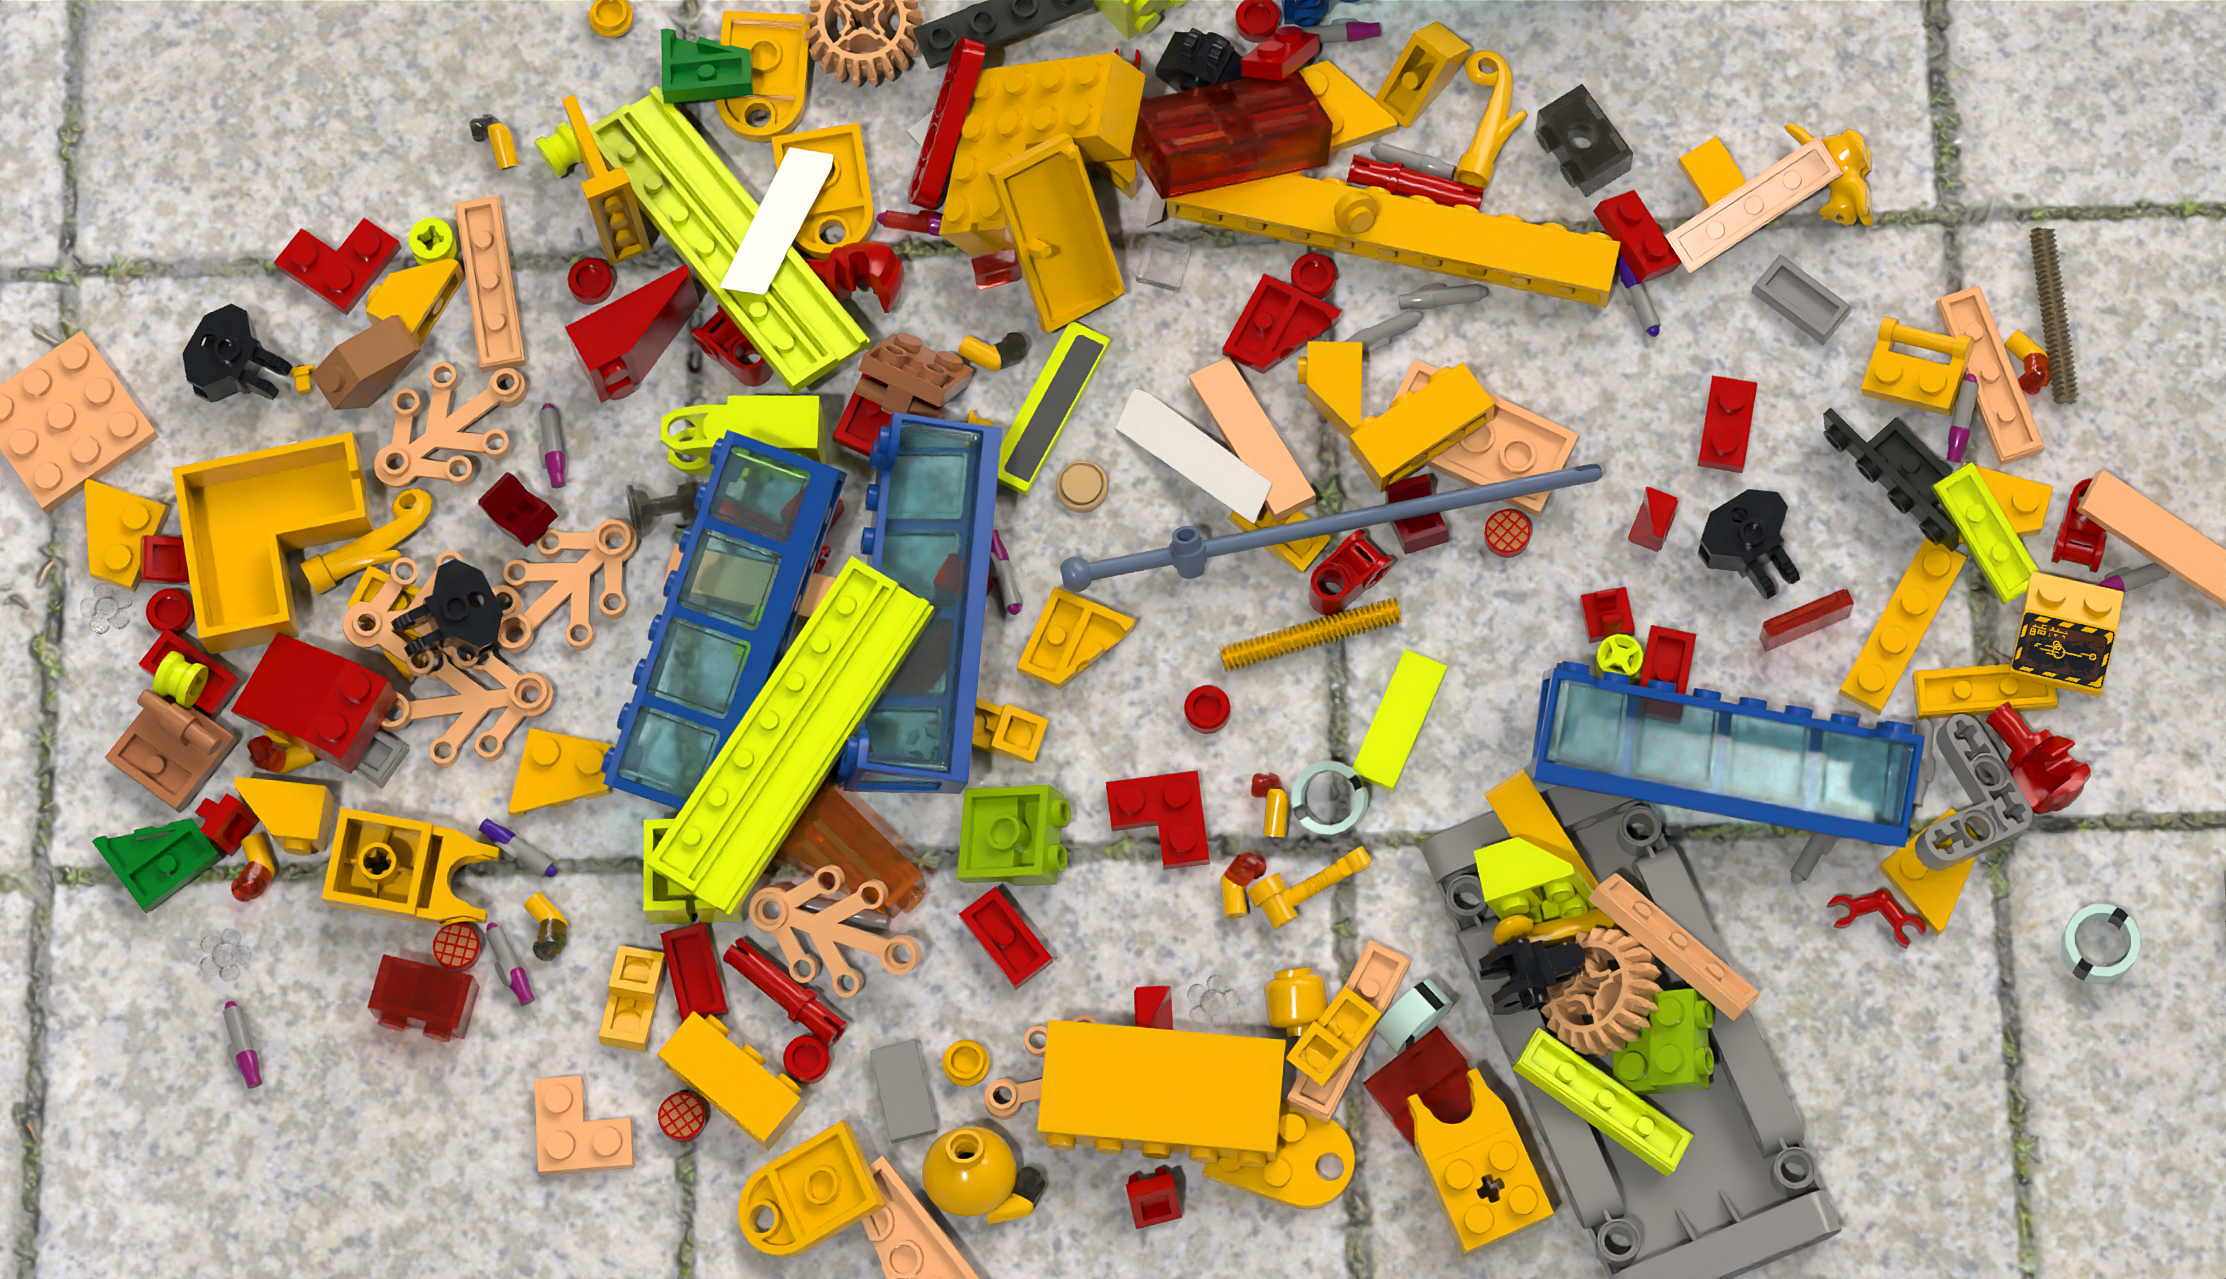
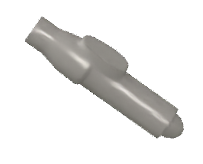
M1385 143L1373 145L1370 149L1371 154L1376 157V160L1392 165L1394 161L1403 163V168L1452 180L1456 171V166L1447 164L1436 157L1422 155Z
M1443 283L1428 284L1410 294L1398 295L1400 310L1410 308L1422 310L1438 306L1478 302L1487 295L1488 291L1486 287L1479 286L1478 283L1454 287H1445Z
M1408 310L1375 326L1365 328L1343 342H1362V351L1370 353L1390 344V338L1417 327L1418 323L1422 320V314L1419 311Z
M1927 718L1922 719L1915 728V734L1925 736L1913 801L1914 808L1923 807L1928 784L1933 781L1935 773V760L1931 757L1934 727Z
M1833 803L1828 812L1845 814L1846 809L1837 803ZM1813 832L1790 870L1792 873L1791 881L1794 884L1806 881L1821 855H1828L1839 837Z
M812 898L798 907L799 909L816 914L837 902ZM864 909L840 923L861 930L864 928L887 929L889 914L879 913L872 909Z

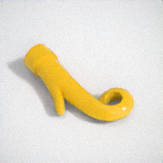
M1479 50L1467 58L1465 62L1466 75L1472 82L1478 85L1494 86L1471 143L1466 153L1460 156L1454 177L1459 183L1487 188L1494 171V162L1500 149L1512 132L1526 120L1528 115L1525 110H1521L1507 119L1513 91V78L1509 64L1500 54L1492 50ZM1480 65H1486L1490 67L1494 73H1482L1478 67Z
M417 488L402 491L396 496L392 504L391 510L396 518L395 520L321 557L317 554L301 563L300 565L317 596L335 587V582L347 575L366 569L368 566L394 562L401 558L399 551L390 549L403 541L426 521L432 506L430 495L426 491Z
M1599 908L1588 910L1583 916L1558 918L1538 924H1533V920L1525 915H1512L1498 922L1493 929L1492 940L1500 947L1523 938H1529L1530 943L1543 940L1545 949L1563 944V942L1573 943L1574 941L1575 943L1577 932H1587L1590 934L1593 928L1618 929L1626 933L1627 936L1630 934Z

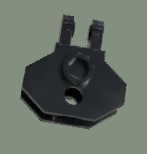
M1191 28L1189 32L1175 31L1155 68L1156 76L1176 92L1219 110L1236 111L1240 104V95L1247 81H1252L1253 79L1251 77H1242L1241 59L1243 57L1235 51V47L1231 46V43L1226 38L1213 32L1204 34L1195 28Z
M228 304L204 315L182 353L188 383L193 385L196 396L211 403L237 391L246 395L248 390L269 400H274L280 390L270 381L257 376L261 367L263 366L276 374L286 377L293 368L284 358L263 349L260 341L257 340L256 329L248 312L233 304Z
M1748 489L1709 513L1698 550V555L1707 568L1737 571L1742 579L1748 576L1764 599H1770L1776 595L1772 580L1762 568V566L1770 561L1788 584H1794L1800 580L1797 568L1783 549L1785 540L1780 533L1788 506L1778 492Z
M453 559L438 566L432 595L424 598L421 606L400 615L391 624L395 632L408 630L422 621H428L433 632L410 641L404 647L408 657L416 656L440 645L441 649L452 646L478 658L494 650L503 610L483 571L460 560ZM469 602H477L480 607H472Z
M1523 938L1510 942L1479 959L1477 971L1480 980H1496L1510 976L1512 984L1491 995L1492 1003L1490 1004L1492 1015H1511L1523 1010H1535L1551 1002L1550 997L1556 995L1558 983L1571 980V977L1576 978L1577 975H1581V971H1584L1583 965L1586 962V951L1579 943L1576 944L1574 941L1573 943L1567 942V945L1560 944L1545 949L1543 940L1530 943L1529 938Z

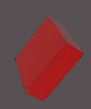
M143 535L140 546V583L186 585L189 582L183 537Z

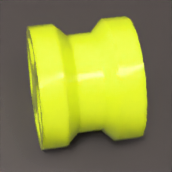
M565 122L557 125L555 133L549 137L541 136L534 141V145L542 159L557 178L565 175L567 168L573 163H583L573 131Z
M434 217L424 218L411 228L408 236L409 246L419 266L448 258L456 260L458 255L457 242L449 225L442 219ZM433 237V241L430 242L428 245L423 244L424 242L426 243Z
M1616 634L1602 641L1597 651L1595 670L1598 678L1601 679L1603 671L1630 676L1629 684L1632 685L1636 682L1641 672L1643 663L1641 646L1634 638L1628 635ZM1613 665H1615V666H1617V667H1621L1623 671H1621V669H1617V668H1615V667H1612V668H1610V667L1613 666Z
M172 651L163 659L158 667L152 683V690L160 696L171 695L175 697L177 704L189 708L197 701L205 687L208 678V668L200 663H187L182 654Z

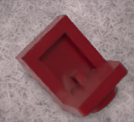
M509 472L505 473L478 500V505L499 530L526 548L533 541L541 538L547 532L549 525L558 517L557 513L548 503L528 492L520 481Z
M1427 474L1403 479L1385 487L1386 504L1432 495L1431 481ZM1439 512L1390 522L1405 555L1448 542V529Z

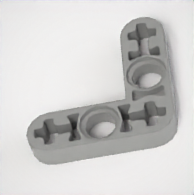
M1965 714L1952 716L1938 730L1936 742L1939 750L1974 806L1932 824L1917 838L1915 843L1916 855L1921 863L1931 870L1940 871L1948 869L2007 843L2025 831L2033 820V811L2029 802L1985 731L1974 718ZM1955 735H1963L1965 739L1957 740ZM1975 753L1977 756L1969 761L1968 758ZM1979 767L1987 770L1993 777L1994 786H1986L1981 783L1975 774V768ZM1998 793L2002 795V798L1999 796L1996 800L1992 799ZM2003 813H2011L2014 816V818L2006 819ZM1965 822H1972L1978 825L1983 832L1984 840L1977 841L1971 838L1966 832ZM1951 837L1953 844L1946 851L1944 849L1937 850L1934 847L1933 843L1939 845Z

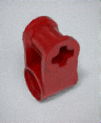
M719 304L717 305L718 312L700 329L693 328L690 331L691 338L699 348L711 359L719 362L742 384L751 387L761 386L769 381L773 375V369L762 356L755 364L743 365L741 363L748 355L760 354Z
M2088 478L2075 485L2069 497L2055 539L2051 562L2057 564L2060 560L2088 566L2090 572L2097 573L2106 542V530L2076 511L2079 505L2078 499L2084 496L2093 480Z
M1358 529L1348 536L1336 551L1317 566L1312 573L1309 601L1313 609L1321 615L1333 616V614L1338 615L1339 612H1343L1363 592L1376 585L1394 564V560L1390 556L1383 557L1366 540L1367 534L1362 529ZM1331 582L1337 584L1342 591L1337 595H1325L1320 591L1319 586Z

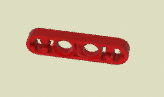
M960 37L954 47L908 191L909 204L932 210L938 202L985 55L984 43Z

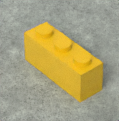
M1461 362L1452 369L1449 366L1442 367L1427 380L1428 385L1415 393L1411 390L1402 393L1392 401L1389 406L1390 410L1377 418L1374 415L1368 416L1352 429L1353 434L1350 435L1349 451L1380 493L1385 491L1387 485L1404 479L1493 420L1495 404L1464 362Z
M693 1011L658 1051V1058L663 1066L769 1152L804 1111L805 1107L798 1096L802 1092L801 1088L785 1074L780 1073L775 1078L762 1066L766 1063V1060L748 1044L745 1043L740 1049L727 1038L731 1032L714 1016L709 1014L704 1020Z

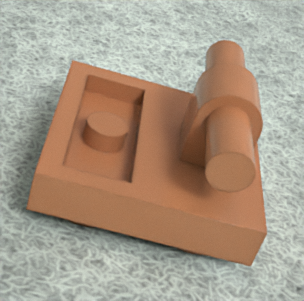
M893 333L863 355L858 369L862 373L887 383L888 387L886 388L861 377L856 385L855 394L881 405V411L890 415L896 412L943 419L944 413L917 402L918 398L941 407L969 385L974 368L962 364L963 360L953 353L946 351L935 352L922 346V341L913 335Z
M146 689L137 700V704L143 707V710L105 758L111 765L178 813H181L237 740L232 734L194 707L185 708L177 704L175 697L171 695L160 696Z

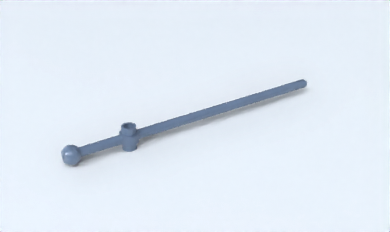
M1587 464L1206 540L1200 536L1197 528L1183 526L1173 532L1169 547L1089 563L1081 557H1070L1060 565L1064 589L1077 593L1087 589L1093 580L1173 565L1181 577L1192 579L1203 574L1205 570L1204 565L1207 562V558L1596 482L1602 477L1603 473L1599 465Z

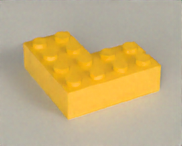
M1115 52L981 69L959 135L939 235L971 256L1003 253V249L1015 252L993 183L990 181L987 171L1060 133H1067L1072 136L1074 144L1079 147L1083 163L1130 158L1146 75Z
M352 432L172 468L198 638L209 655L271 643L277 632L291 638L299 637L286 552L362 537L375 530L369 495L365 489L367 488L362 452Z

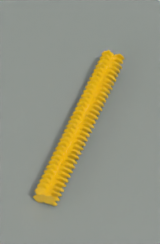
M1394 597V600L1388 598V602L1383 600V604L1377 601V605L1372 603V607L1367 604L1366 608L1361 606V610L1356 607L1355 612L1349 609L1350 613L1344 611V615L1339 612V616L1333 614V618L1328 615V619L1322 617V621L1316 619V623L1311 620V624L1305 622L1306 626L1302 623L1300 627L1294 625L1295 629L1291 626L1289 630L1283 628V632L1278 630L1277 634L1273 631L1272 635L1267 633V637L1262 634L1261 638L1256 636V640L1250 638V642L1245 639V643L1239 641V645L1234 642V646L1228 644V648L1225 645L1223 649L1219 647L1224 670L1226 672L1227 667L1229 672H1231V666L1237 670V664L1242 669V663H1245V666L1248 667V661H1250L1251 665H1254V659L1259 664V658L1262 659V662H1265V656L1270 661V655L1273 656V659H1276V653L1280 658L1282 651L1287 656V650H1289L1291 655L1292 648L1298 653V647L1303 651V645L1308 650L1309 644L1314 648V642L1319 647L1320 640L1325 645V639L1331 643V637L1336 642V636L1342 640V634L1347 639L1348 632L1353 637V631H1355L1357 636L1359 629L1364 634V628L1369 632V626L1374 631L1375 625L1380 629V623L1385 628L1386 622L1391 626V620L1397 624V618L1402 623L1397 598Z

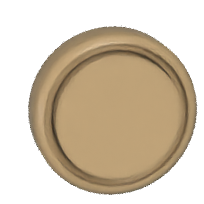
M1089 461L1072 462L1065 466L1057 477L1056 492L1058 499L1064 507L1073 512H1091L1100 507L1107 497V476L1095 463Z

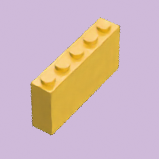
M1048 1019L1037 1126L1039 1141L1047 1142L1048 1148L1062 1151L1075 1150V1144L1094 1146L1095 1152L1108 1155H1120L1123 1153L1124 1148L1142 1150V1156L1153 1159L1170 1158V1153L1190 1154L1189 1159L1199 1163L1218 1162V1157L1237 1158V1164L1241 1166L1265 1167L1266 1161L1276 1162L1286 1040Z

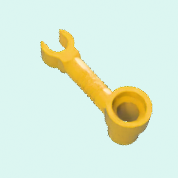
M1360 846L1338 859L1334 864L1321 870V872L1314 874L1313 877L1307 878L1290 889L1287 888L1280 874L1275 873L1247 890V894L1256 908H1262L1273 929L1276 930L1298 917L1294 907L1305 902L1309 897L1312 898L1313 895L1324 891L1325 888L1328 889L1329 886L1331 887L1363 871L1370 866L1372 861L1364 847Z

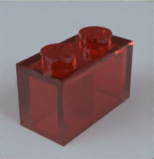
M383 954L367 1008L378 1019V1025L390 1030L404 1032L406 1026L422 1029L423 1036L436 1041L450 1042L451 1036L465 1040L480 986L474 976Z

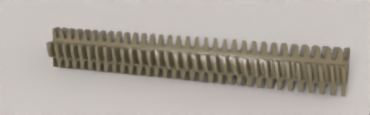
M2036 227L2031 230L2032 234L2029 237L2032 239L2030 243L2033 244L2031 245L2032 253L2034 254L2032 258L2035 260L2033 263L2036 265L2034 266L2035 274L2037 275L2035 279L2038 281L2036 284L2039 286L2037 290L2040 296L2038 300L2041 302L2039 305L2042 307L2040 311L2043 317L2041 320L2044 323L2042 326L2045 328L2043 332L2046 338L2045 343L2048 344L2045 348L2048 349L2046 353L2050 360L2048 361L2050 365L2048 368L2051 371L2049 374L2052 376L2050 380L2053 381L2051 383L2053 386L2051 389L2054 392L2052 395L2055 397L2053 401L2057 404H2073L2078 402L2075 400L2079 393H2076L2078 382H2075L2077 377H2074L2076 371L2073 370L2075 368L2073 363L2075 362L2071 361L2074 356L2071 355L2073 350H2070L2072 345H2069V342H2071L2069 337L2071 335L2068 334L2070 329H2067L2069 324L2066 323L2068 321L2066 315L2068 314L2065 313L2067 308H2064L2066 302H2063L2065 297H2063L2064 292H2062V289L2064 287L2061 286L2063 281H2060L2062 276L2059 275L2061 273L2059 271L2060 265H2058L2060 260H2057L2059 255H2056L2058 250L2055 248L2057 244L2054 243L2057 241L2054 239L2056 234H2053L2055 229Z

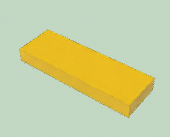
M2010 664L1914 671L1912 674L1917 720L1924 718H1950L1956 714L1969 716L1990 715L2006 702L2012 705L2011 707L2015 712L2056 710L2058 707L2057 690L2055 687L2008 677Z
M1523 768L1484 793V796L1512 838L1520 837L1572 864L1592 889L1599 886Z

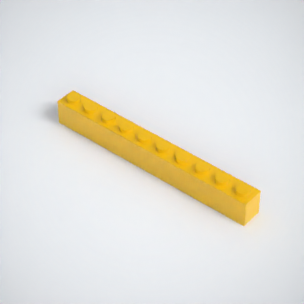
M1201 150L1177 155L1166 199L1167 217L1605 308L1608 306L1621 243L1613 241L1610 236L1600 232H1588L1584 235L1570 232L1566 227L1556 223L1536 225L1526 223L1520 217L1512 214H1499L1498 216L1482 214L1476 208L1468 205L1459 204L1448 207L1435 204L1432 199L1425 196L1414 195L1405 198L1391 195L1388 190L1381 187L1369 186L1365 189L1351 187L1337 178L1325 177L1317 180L1304 177L1302 173L1289 168H1281L1274 171L1260 168L1255 162L1245 159H1237L1234 162L1216 159L1213 154ZM1352 191H1360L1365 195L1371 196L1378 205V214L1371 227L1364 232L1356 234L1341 232L1335 223L1334 207L1337 201Z

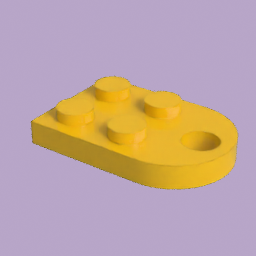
M723 11L720 45H732L750 50L753 62V95L715 99L721 121L735 136L750 142L772 141L771 137L786 135L791 132L801 120L806 104L810 60L809 50L811 49L809 40H805L804 33L811 29V25L804 23V14ZM755 110H764L771 115L769 122L762 127H752L746 122V119Z
M860 123L771 137L777 171L789 147L834 154L831 171L793 243L809 256L828 260L831 251L835 247H843L852 242L867 241L874 227L875 213ZM830 226H837L845 231V236L837 244H827L820 239L821 233Z
M1281 1102L1276 1162L1266 1161L1265 1167H1246L1238 1165L1237 1158L1218 1157V1162L1205 1163L1202 1178L1296 1209H1318L1336 1201L1348 1188L1354 1173V1149L1347 1133L1332 1119L1329 1124H1326ZM1322 1158H1337L1344 1168L1342 1175L1332 1181L1322 1179L1316 1172V1165Z
M840 1121L758 1169L746 1182L741 1192L738 1204V1219L744 1236L756 1249L773 1256L790 1258L810 1251L886 1207L850 1123ZM771 1208L774 1213V1223L767 1232L760 1233L757 1228L758 1215L762 1210Z

